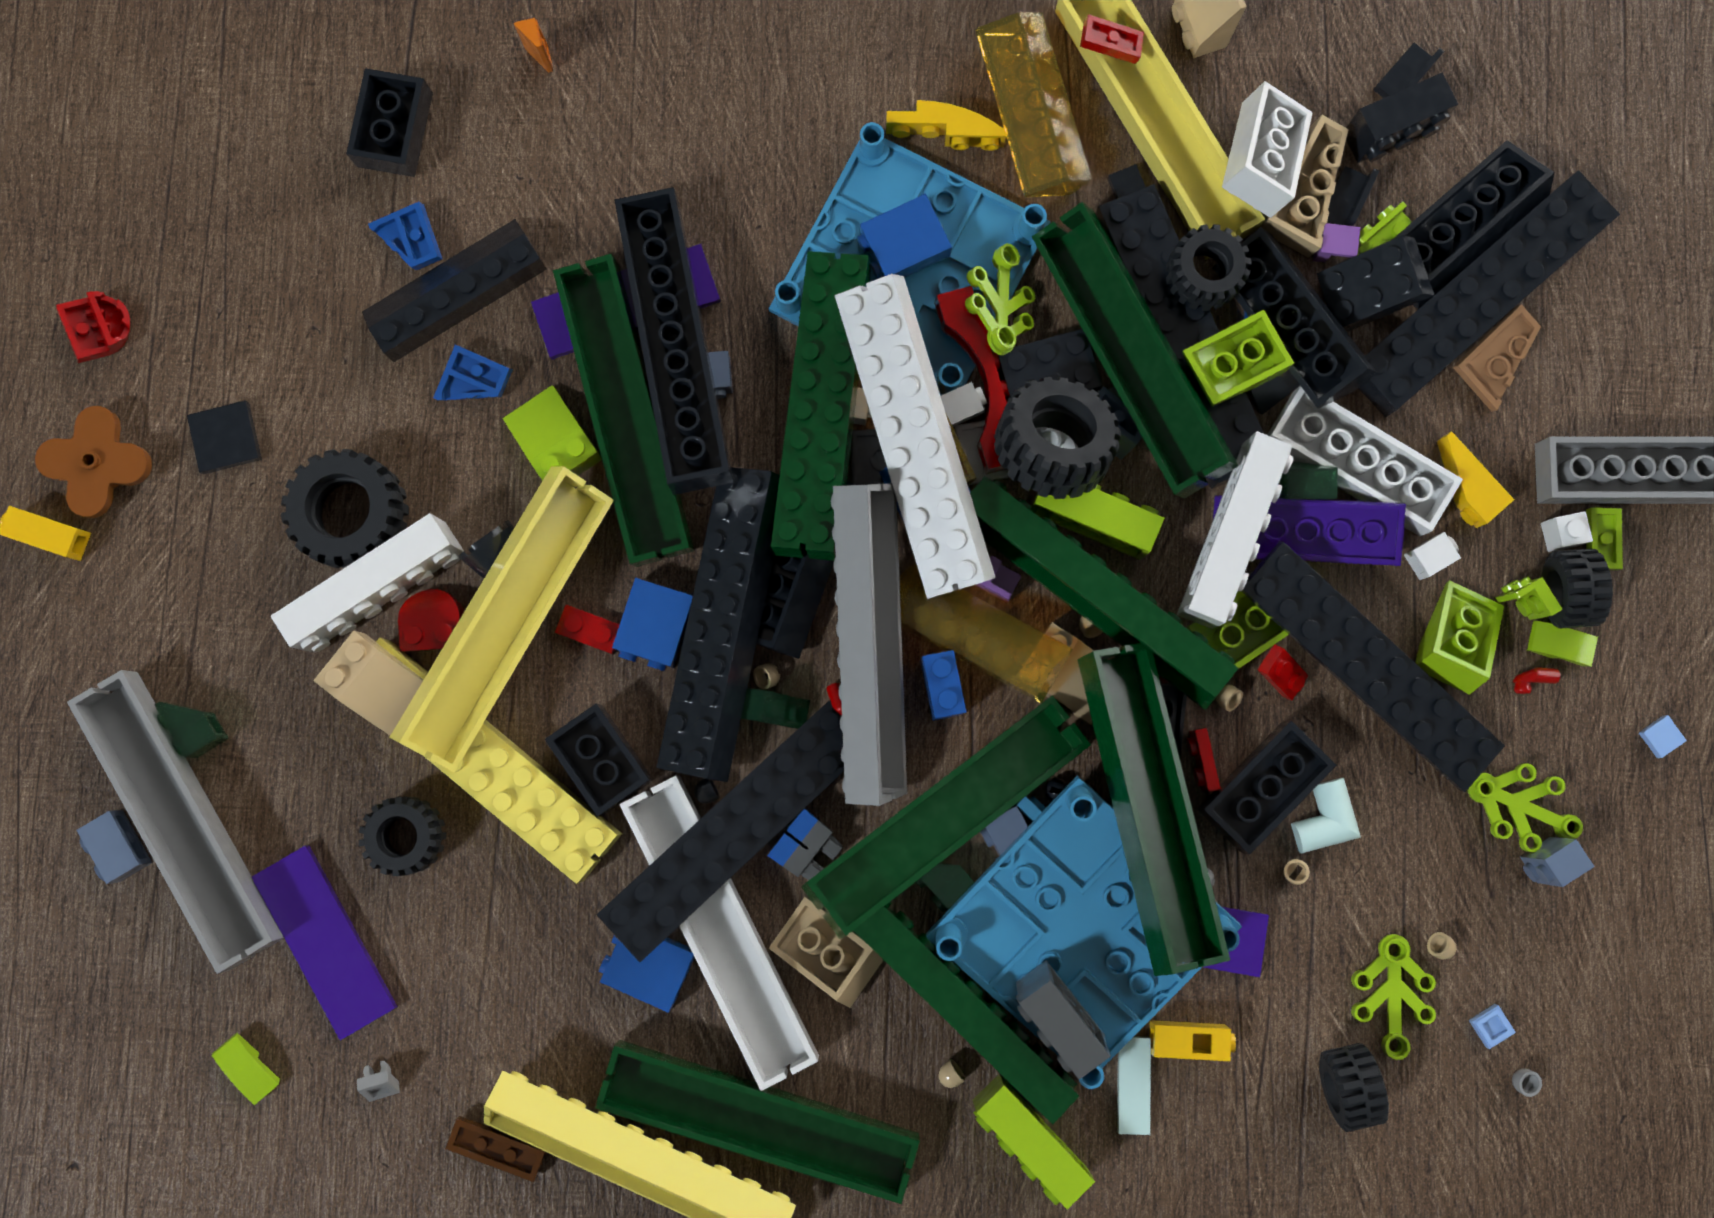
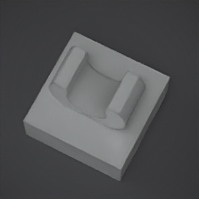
M380 1061L381 1070L379 1073L374 1074L373 1069L367 1065L363 1070L364 1077L357 1079V1091L369 1102L400 1093L399 1081L391 1074V1067L385 1061Z

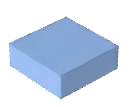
M1668 715L1660 717L1639 732L1656 758H1663L1687 741Z
M1493 1004L1469 1020L1484 1046L1488 1049L1516 1033L1497 1004Z

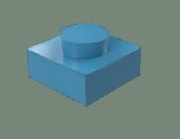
M1025 796L1015 804L1032 822L1045 809V806L1034 796L1030 799Z

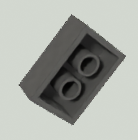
M1047 960L1016 982L1018 993L1016 999L1020 1004L1017 1008L1020 1014L1028 1023L1033 1021L1040 1029L1037 1031L1038 1036L1046 1047L1053 1046L1059 1054L1057 1059L1067 1073L1073 1071L1077 1078L1081 1079L1111 1057L1103 1031Z

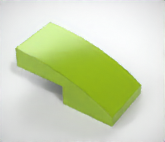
M1533 621L1527 650L1548 658H1560L1580 666L1592 667L1598 637L1570 628L1560 629L1551 623Z
M236 1033L212 1053V1057L236 1088L253 1105H256L279 1085L280 1078L258 1059L259 1052L241 1035Z

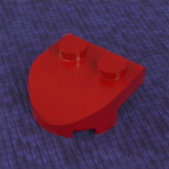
M90 291L86 292V298L56 305V311L78 363L112 355L125 345L130 333V315L126 306L119 299L115 300L106 296L104 292Z
M439 589L423 590L408 598L398 614L400 652L442 649L464 613L461 603L448 592Z

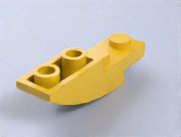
M917 100L916 111H887L886 134H892L894 137L904 138L911 134L922 135L925 138H936L939 135H945V147H951L955 150L981 147L983 150L993 151L999 147L1004 148L1006 130L981 114L963 107L936 101Z

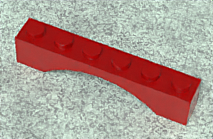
M972 286L937 295L934 304L942 331L954 339L968 353L977 367L983 382L985 397L988 403L986 404L983 432L977 444V449L984 473L987 475L1005 470L998 461L999 456L995 453L994 443L996 440L994 435L1007 404L1006 398L1009 397V392L1005 380L1000 381L997 369H1000L998 354L994 351L992 352L988 344V330L978 314H971L966 309V299L974 294Z

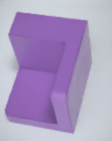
M1325 224L1322 234L1321 249L1314 253L1313 261L1326 262L1331 255L1350 258L1357 256L1360 227Z
M991 555L990 560L996 578L976 584L975 586L1007 603L1021 576L1001 565L1002 561Z

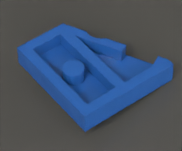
M420 202L368 223L369 228L377 233L393 251L397 252L415 270L443 259L425 206Z
M455 345L433 398L445 401L502 397L513 369Z

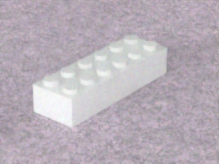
M1301 386L1293 391L1267 434L1293 445L1290 455L1293 456V461L1356 499L1371 502L1405 503L1404 527L1418 536L1433 531L1463 480L1335 402L1318 409Z
M1258 431L1242 444L1236 459L1239 466L1231 472L1178 610V616L1211 629L1224 624L1226 620L1231 621L1237 608V603L1233 602L1236 593L1244 589L1249 574L1245 573L1249 561L1253 562L1260 548V544L1256 543L1259 533H1264L1269 525L1271 515L1267 514L1270 504L1271 502L1276 503L1280 496L1282 485L1278 483L1282 473L1287 474L1293 462V456L1290 455L1293 445Z
M429 513L272 614L271 618L289 647L309 652L313 651L314 653L319 652L329 646V640L336 635L343 636L354 630L356 622L364 617L369 619L382 611L381 606L390 600L396 602L408 594L407 590L415 584L419 586L430 581L434 577L432 573L442 567L446 569L456 564L460 560L458 555L464 550L446 522Z

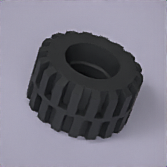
M1206 224L1201 225L1198 230L1193 228L1186 236L1181 238L1170 254L1169 262L1166 264V272H1169L1166 277L1167 284H1173L1170 291L1173 296L1177 293L1181 296L1178 300L1179 302L1184 304L1188 301L1191 303L1189 308L1195 310L1199 305L1202 306V311H1209L1212 306L1218 309L1224 303L1227 304L1244 286L1250 274L1248 268L1251 265V258L1245 257L1249 249L1247 245L1241 246L1240 243L1243 239L1239 235L1236 237L1231 235L1233 230L1226 228L1222 231L1220 230V225L1216 224L1209 229ZM1208 256L1214 259L1221 268L1222 279L1213 281L1203 278L1194 267L1193 257Z
M1596 549L1551 552L1545 560L1541 577H1543L1563 610L1553 616H1549L1548 619L1554 626L1560 629L1593 627L1603 624L1609 616L1613 597L1612 578L1604 556Z
M416 797L389 798L383 800L382 804L373 806L371 808L373 812L366 814L363 818L367 822L366 825L360 826L359 833L364 834V839L358 840L359 847L365 846L366 851L362 855L364 859H371L372 862L369 865L373 869L380 868V873L385 875L404 876L429 868V864L436 862L438 859L437 853L442 852L444 849L441 841L446 839V832L442 833L441 829L442 826H445L443 819H438L437 816L440 813L436 808H430L431 804L425 800L420 801ZM401 817L410 820L417 831L415 847L406 855L395 851L389 840V831L392 824Z
M1356 1043L1321 1052L1319 1060L1321 1084L1329 1109L1338 1125L1345 1132H1351L1385 1124L1389 1113L1387 1091L1378 1064L1368 1048L1363 1043Z

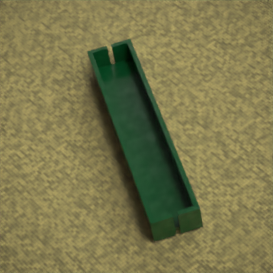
M1081 202L1059 217L1062 223L1071 229L1070 232H1067L1053 221L1033 235L1032 239L1174 495L1185 499L1207 486L1206 478L1215 481L1239 465L1095 212L1084 202Z
M808 251L771 542V547L776 556L804 558V550L801 546L803 544L806 545L805 550L810 559L834 561L836 557L835 542L832 537L834 510L831 506L833 486H845L847 484L859 374L835 295L858 286L867 287L866 283L870 282L871 277L868 255L841 253L840 259H836L835 253Z
M612 254L585 261L586 267L593 275L588 276L580 263L555 269L553 274L612 499L614 500L613 503L629 564L639 567L663 560L662 555L672 558L695 550L680 494L673 495L667 485L640 342L619 263Z
M984 476L970 493L984 541L1122 647L1142 643L1153 652L1158 675L1206 710L1239 669L1234 665V659L1224 651L1217 652L1209 646V641L1197 631L1191 632L1182 625L1183 621L1176 614L1170 611L1166 613L1157 606V601L1145 592L1139 593L1131 587L1132 583L1127 577L1120 573L1114 574L1106 568L1107 564L1102 558L1095 554L1089 555L1081 549L1082 545L1070 535L1065 537L1056 530L1057 526L1045 516L1040 518L1032 512V507L1024 499H1015L1007 493L1008 489L996 479L992 481Z
M1142 643L1126 645L1121 648L1114 647L1092 651L1077 659L1154 976L1172 975L1230 961L1153 652Z
M1053 695L801 886L818 910L823 907L826 909L827 913L823 917L839 939L851 933L1091 746L1075 723H1072L1062 732L1057 729L1059 725L1070 717Z
M891 901L853 930L1052 1125L1078 1099L1079 1094L1074 1088L1077 1083L1073 1080V1077L1060 1064L1055 1068L1052 1065L1054 1061L1050 1054L1040 1044L1036 1042L1032 1046L1028 1042L1031 1038L1015 1020L1009 1024L1005 1020L1007 1015L1004 1013V1010L992 998L986 1001L982 997L984 993L981 987L972 978L967 976L964 980L958 974L961 970L956 963L940 958L935 952L936 945L926 937L924 932L918 935L912 929L914 927L913 921L900 910L896 914L889 907L892 904Z
M619 1040L614 1045L605 1073L608 1075L603 1080L595 1106L596 1109L902 1204L910 1177L909 1169L913 1167L920 1143L918 1132L774 1087H768L760 1091L757 1082L623 1040Z

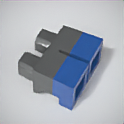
M804 808L787 831L806 845L808 849L785 832L767 856L795 876L799 877L802 875L810 880L824 869L813 860L816 853L821 850L833 860L843 846L832 835L833 831Z

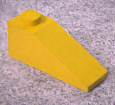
M1452 431L1437 441L1444 468L1463 479L1453 498L1456 507L1461 511L1462 519L1466 523L1474 525L1476 528L1486 525L1514 501L1513 497Z

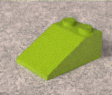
M1264 310L1182 351L1211 406L1238 396L1280 376L1294 364Z
M553 385L503 418L542 481L551 467L564 466L579 476L602 460L601 455Z
M1449 580L1444 586L1419 644L1415 663L1429 676L1470 695L1490 679L1504 606Z

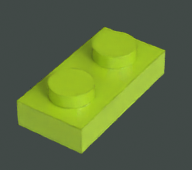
M1622 508L1586 509L1593 539L1592 542L1586 543V549L1598 550L1604 556L1609 570L1618 571L1623 569Z

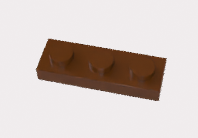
M461 1116L456 1119L445 1148L531 1182L536 1180L546 1154L545 1151L504 1132Z

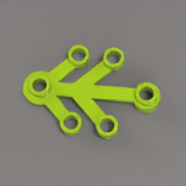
M1009 243L996 249L992 257L993 265L998 269L997 292L988 280L987 272L983 267L976 266L967 272L968 283L973 287L981 289L995 312V319L986 307L985 298L979 293H975L966 299V309L971 314H978L988 330L987 341L990 348L999 355H1006L1011 352L1016 344V336L1020 333L1024 334L1034 327V320L1028 313H1022L1017 316L1013 321V325L1008 326V315L1021 306L1025 307L1035 300V293L1029 286H1024L1017 290L1015 296L1009 300L1010 269L1020 262L1018 250Z
M1519 764L1514 770L1496 777L1489 773H1481L1467 791L1472 800L1483 804L1491 824L1490 832L1495 838L1508 839L1513 833L1512 825L1502 819L1497 802L1507 806L1520 837L1519 845L1526 852L1538 851L1542 846V840L1537 834L1532 833L1525 814L1553 826L1555 834L1560 838L1576 839L1582 834L1583 824L1577 816L1569 814L1558 815L1530 802L1548 794H1562L1565 790V782L1562 778L1550 776L1544 779L1543 783L1511 794L1501 788L1517 781H1533L1537 774L1533 765ZM1524 767L1529 770V776L1526 779L1521 775V770ZM1553 780L1558 785L1556 791H1552L1550 788V783ZM1484 782L1489 787L1486 794H1483L1480 789ZM1569 822H1573L1575 825L1572 833L1567 829ZM1500 824H1503L1506 829L1503 835H1500L1497 831ZM1529 837H1532L1534 840L1532 848H1529L1526 844Z
M1389 934L1379 942V956L1364 971L1358 970L1351 977L1353 986L1362 991L1370 989L1373 985V979L1386 967L1387 980L1364 1002L1355 1003L1352 1006L1351 1013L1356 1020L1364 1023L1372 1019L1373 1012L1387 999L1388 1034L1382 1039L1381 1047L1383 1052L1390 1058L1402 1060L1410 1053V1043L1402 1035L1401 999L1414 1011L1415 1019L1423 1024L1434 1022L1436 1012L1431 1006L1424 1004L1401 980V967L1414 978V986L1422 992H1431L1436 986V981L1432 975L1425 973L1409 957L1411 949L1408 941L1400 935ZM1392 944H1396L1398 948L1395 955H1390L1389 947ZM1361 975H1365L1367 978V982L1363 986L1358 984V978ZM1423 977L1429 979V984L1425 988H1422L1420 984ZM1361 1007H1365L1367 1014L1360 1018L1358 1010ZM1427 1008L1429 1016L1423 1020L1420 1013L1423 1009ZM1396 1039L1398 1047L1395 1050H1390L1389 1043Z

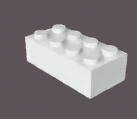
M1264 81L1242 102L1222 188L1266 216L1273 217L1295 198L1313 112Z

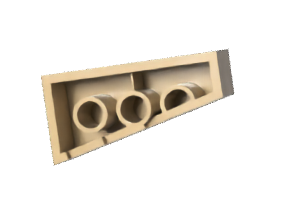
M1321 115L1309 127L1295 198L1273 217L1270 218L1264 214L1265 221L1260 226L1271 233L1277 241L1308 258L1321 249L1322 234L1324 226L1327 224L1328 208L1331 196L1334 194L1337 169L1341 164L1348 133L1347 128L1324 115Z

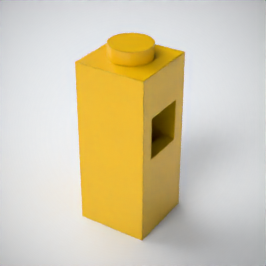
M8 506L7 511L0 519V535L81 561L91 535L90 532L12 506Z
M1150 1020L1149 1037L1151 1038V1055L1153 1057L1231 1061V1053L1235 1052V1034L1231 1033V1028L1225 1024Z

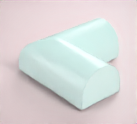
M1344 778L1319 783L1313 789L1320 813L1319 816L1291 823L1298 851L1301 854L1361 838Z

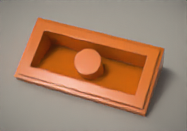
M531 18L515 22L514 26L526 51L548 73L553 72L548 44L537 19Z

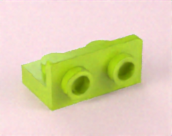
M1404 202L1400 203L1396 208L1389 205L1377 216L1380 222L1374 227L1368 224L1360 231L1357 255L1392 240L1412 223L1402 212L1407 206Z
M1529 576L1521 580L1516 579L1501 588L1503 593L1495 597L1498 603L1517 599L1516 606L1523 616L1528 617L1529 620L1553 616L1563 610L1543 577L1533 580Z

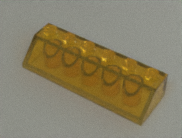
M1017 12L978 27L976 34L1024 197L1073 194L1091 181L1092 177L1043 13Z
M916 564L911 565L899 575L902 627L945 651L954 650L956 657L1042 704L1073 651L1072 648L963 589H957L927 599Z

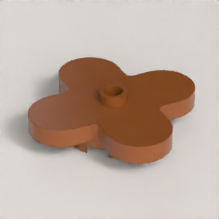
M90 406L79 413L75 421L73 438L49 439L40 445L35 455L36 467L42 475L53 480L68 482L67 504L75 514L86 518H97L105 514L112 504L113 492L119 485H138L147 479L152 469V460L146 450L135 444L120 443V420L114 412L102 406Z

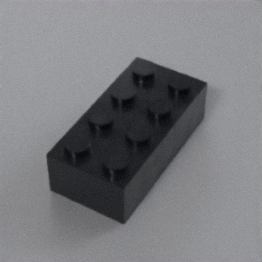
M1283 721L1221 783V789L1215 790L1197 810L1241 853L1250 855L1337 765L1292 721Z

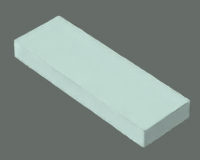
M1134 1036L1118 1052L1117 1132L1118 1134L1150 1135L1151 1038Z

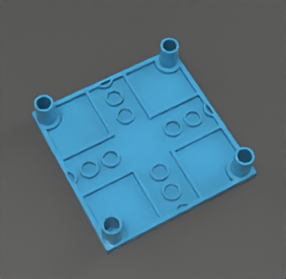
M870 122L861 128L858 144L788 274L776 286L775 298L769 307V312L798 326L808 251L835 253L836 259H840L841 253L868 255L870 263L874 262L870 253H864L858 242L857 236L860 235V224L926 193L952 246L951 256L905 277V282L940 396L966 385L976 366L968 353L954 339L942 331L934 304L936 296L971 286L967 281V272L976 266H981L985 269L988 280L997 292L998 269L993 265L992 257L996 249L1009 243L1016 247L1020 255L1019 264L1010 269V300L1037 250L1032 236L1048 226L1051 221L1046 219V210L1041 205L1030 204L1023 208L884 138L883 128L877 123ZM872 268L870 282L876 280ZM972 286L974 294L979 293L985 298L986 307L995 319V312L981 289Z
M1078 775L926 933V937L936 945L937 954L940 958L956 963L1039 1039L1037 1031L1040 1029L1033 1021L1028 1023L1017 1008L1020 1004L1016 999L1018 994L1016 982L1047 960L1105 1035L1111 1057L1079 1079L1081 1085L1088 1089L1097 1088L1103 1083V1067L1202 968L1199 967L1172 975L1154 976L1114 808ZM1216 902L1228 952H1231L1239 944L1237 931L1242 926ZM1053 1046L1049 1047L1056 1055H1059Z

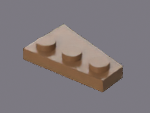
M1522 304L1515 306L1453 366L1455 371L1491 412L1497 411L1501 405L1502 400L1500 399L1506 388L1510 387L1515 378L1514 373L1521 359H1525L1541 328Z

